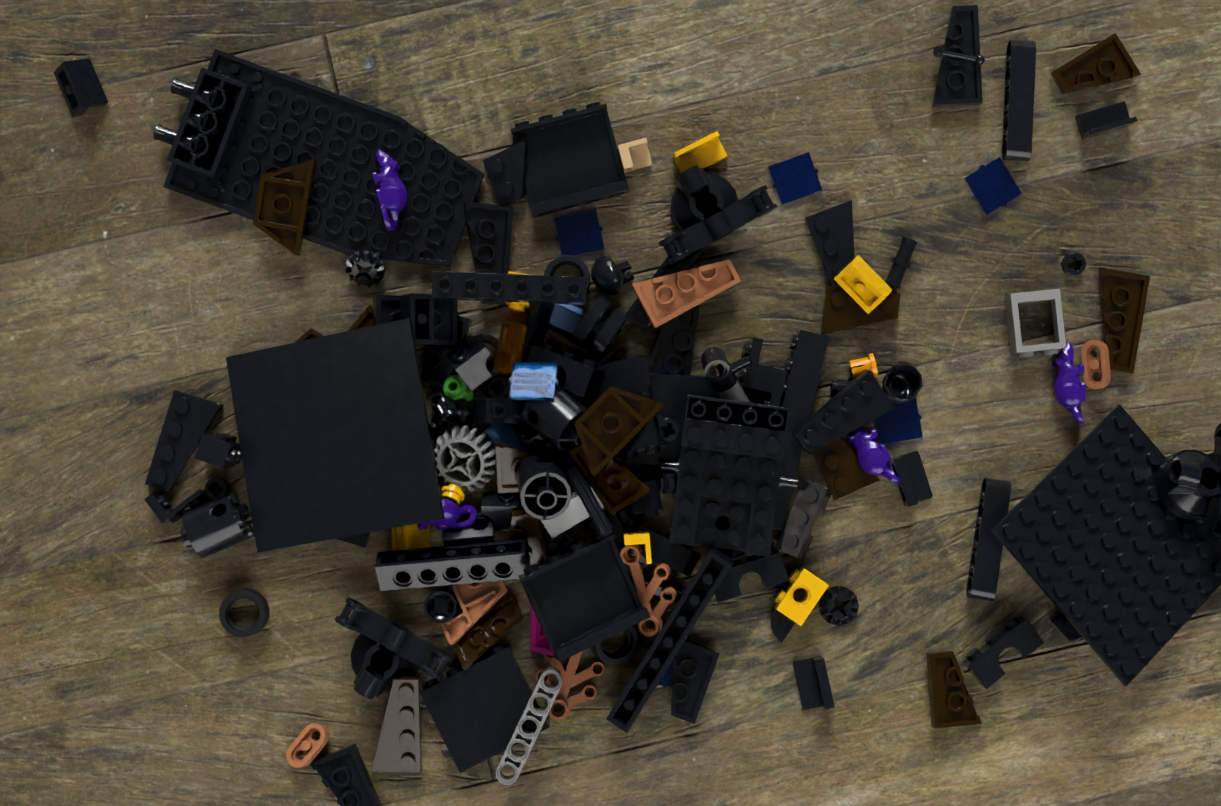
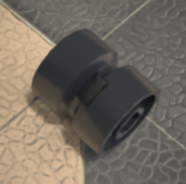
M446 587L433 591L426 598L424 604L427 617L436 623H445L451 620L460 607L454 591Z

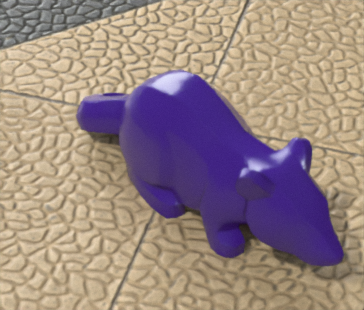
M379 149L376 153V160L380 166V173L372 172L375 184L380 185V188L376 189L386 229L387 231H393L398 226L399 213L407 204L408 192L399 178L397 171L400 170L398 162Z
M1068 342L1066 348L1061 349L1056 359L1052 361V366L1057 367L1053 395L1057 403L1070 411L1077 424H1083L1081 402L1086 400L1085 382H1080L1079 376L1084 374V364L1074 365V349L1071 343Z
M863 426L850 432L847 442L854 444L860 467L868 474L881 475L894 484L900 483L901 479L896 476L890 462L892 459L883 443L878 445L877 443L879 436L875 428L870 431V434L864 430Z
M442 498L445 519L418 523L417 527L419 530H424L430 524L435 525L437 530L467 528L476 522L477 511L471 505L460 507L456 502ZM463 514H470L468 520L457 522Z

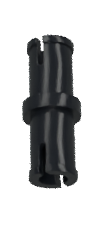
M902 237L896 257H893L891 260L893 264L885 281L888 285L900 289L906 269L911 266L909 262L918 243L917 241Z

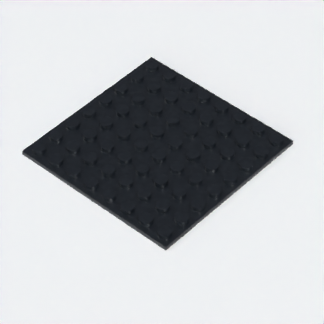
M411 318L226 357L257 553L445 519Z
M1117 405L991 531L1124 686H1128L1221 585V542L1212 539V516L1197 520H1184L1173 515L1163 505L1157 493L1156 475L1158 467L1166 457L1121 405Z

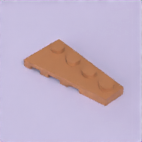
M729 259L630 285L653 328H657L741 282Z

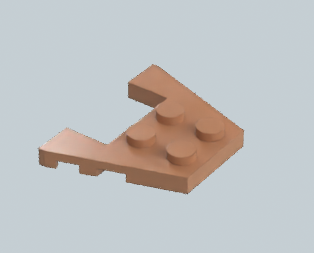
M503 580L451 585L463 610L462 614L440 624L451 646L508 591Z

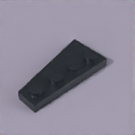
M978 5L953 6L951 8L943 50L975 57L980 55ZM942 55L932 107L981 105L983 103L981 65L976 64L974 61Z

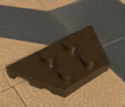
M308 160L293 167H285L280 171L269 172L261 175L253 225L297 256L301 255L316 163L314 160Z
M609 386L574 422L591 474L595 476L664 405L661 402Z

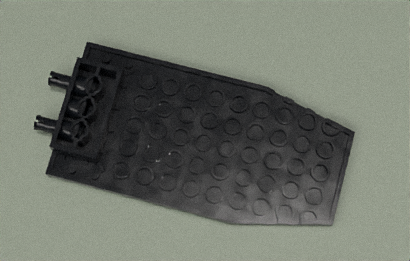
M218 49L214 50L208 69L201 67L195 85L178 78L174 79L173 84H176L178 87L171 85V93L188 98L189 102L178 131L158 124L155 129L164 135L157 132L153 134L155 140L172 145L167 161L172 165L163 186L164 188L254 221L261 175L280 171L285 167H293L308 160H314L316 163L303 239L348 256L357 251H369L379 256L381 260L451 267L467 224L463 202H475L484 173L431 139L418 128H415L400 116ZM379 149L398 162L400 170L397 172L408 192L407 204L399 213L398 226L393 231H387L376 191V189L380 188V185L375 184L372 172L380 173V166L376 160V153Z

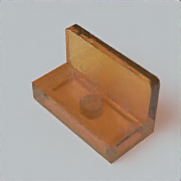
M502 323L493 368L494 372L509 376V374L514 375L515 366H520L527 330L526 325Z

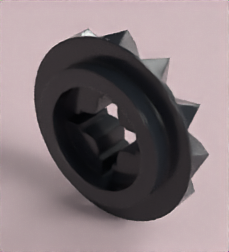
M357 251L347 259L345 273H348L350 281L354 280L358 286L367 285L369 288L371 285H378L385 274V266L381 258L369 251ZM371 266V268H370V270H369L368 273H367V272L359 273L361 267H362V268H367V267L369 268V267Z
M834 586L827 589L821 596L819 610L822 617L828 623L842 626L849 624L857 616L859 603L857 596L850 589L843 586ZM833 597L840 602H846L843 606L844 615L838 610L830 612L836 606Z

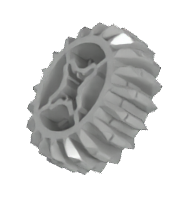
M468 425L462 428L455 426L452 430L447 429L443 435L437 438L435 464L436 469H439L437 476L445 478L443 484L450 482L462 488V492L466 491L467 488L471 492L477 487L482 488L485 482H489L492 479L491 474L496 472V467L494 466L496 458L493 457L495 449H490L489 447L493 440L485 441L486 433L478 435L477 428H473L470 431ZM449 448L451 450L452 462L449 459ZM477 455H479L481 462L480 469L478 468ZM470 456L468 459L458 462L461 458Z

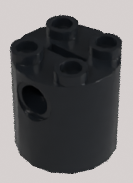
M555 383L554 398L547 392L551 390V385L545 387L541 385L537 389L531 388L528 392H535L546 400H525L526 403L519 418L559 451L564 452L575 445L581 444L574 422L588 408L557 383Z
M544 454L526 457L522 460L517 470L516 484L521 505L526 513L541 520L554 519L563 514L568 508L572 496L565 470L557 458Z
M232 492L183 513V525L180 531L181 538L187 548L193 547L201 558H205L255 536L254 529L247 519L251 516L250 511L245 503H240L237 493Z

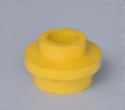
M449 484L441 488V499H450L459 505L465 498L462 488L457 485Z

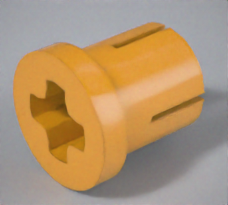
M873 353L868 354V357L849 361L853 379L865 369L869 370L874 378L879 377Z

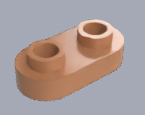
M1087 341L1081 349L1082 364H1084L1083 380L1086 386L1091 389H1103L1111 380L1109 350L1103 341ZM1096 348H1098L1100 351L1097 357L1094 355V350ZM1098 372L1102 375L1100 381L1096 379Z
M311 723L304 728L286 753V759L292 767L304 768L313 761L329 740L327 727L320 723ZM317 732L320 733L319 740H316L315 734ZM301 751L304 752V758L302 760L299 757Z

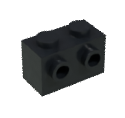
M216 433V435L202 434L194 458L221 468L235 467V464H239L242 459L240 443L236 442L237 437L226 433Z

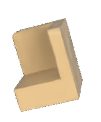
M647 138L618 145V153L624 173L652 165Z

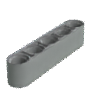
M548 667L542 672L498 764L496 778L503 785H511L518 779L563 682V674L556 667ZM548 674H554L559 682L554 686L546 684L544 678ZM544 697L548 705L545 708H537L534 705V699ZM533 720L537 728L533 731H527L523 727V722ZM515 743H522L526 751L522 754H517L513 751L512 746ZM504 766H511L515 774L507 777L503 775L501 769Z

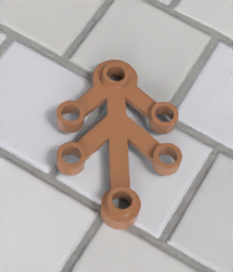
M626 545L621 550L620 556L625 564L630 565L635 591L642 606L646 607L650 614V618L638 623V627L642 634L651 637L656 636L663 628L661 616L667 606L674 602L677 593L672 587H666L661 592V600L653 611L650 600L662 581L668 578L671 570L667 564H659L655 568L654 576L646 588L639 561L642 557V550L638 545ZM629 549L635 550L636 556L630 555ZM660 568L664 569L666 575H661L658 570ZM665 593H671L672 599L666 598ZM647 620H652L655 626H649Z
M583 651L570 657L566 671L562 663L556 660L554 656L549 657L547 654H543L549 660L551 666L558 668L563 674L562 686L548 714L551 719L563 720L569 715L571 707L596 697L597 688L593 684H587L581 692L567 698L571 687L594 676L603 675L605 672L603 662L599 660L594 661L589 668L575 674ZM596 664L602 666V671L599 673L593 671V666ZM540 668L536 672L535 678L537 682L539 680L538 674L546 668ZM548 674V678L545 680L546 684L552 686L549 680L550 674ZM587 688H592L594 690V694L592 696H587L585 694V690ZM556 703L562 704L563 710L560 712L555 711L554 705Z

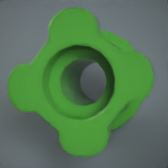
M459 375L450 376L444 383V393L452 402L459 404L464 400H473L474 393Z

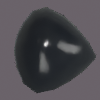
M609 256L598 257L591 269V278L594 284L603 292L611 295L617 294L622 284L633 280L634 276L630 271L625 273L627 270L632 269L628 261L616 265Z

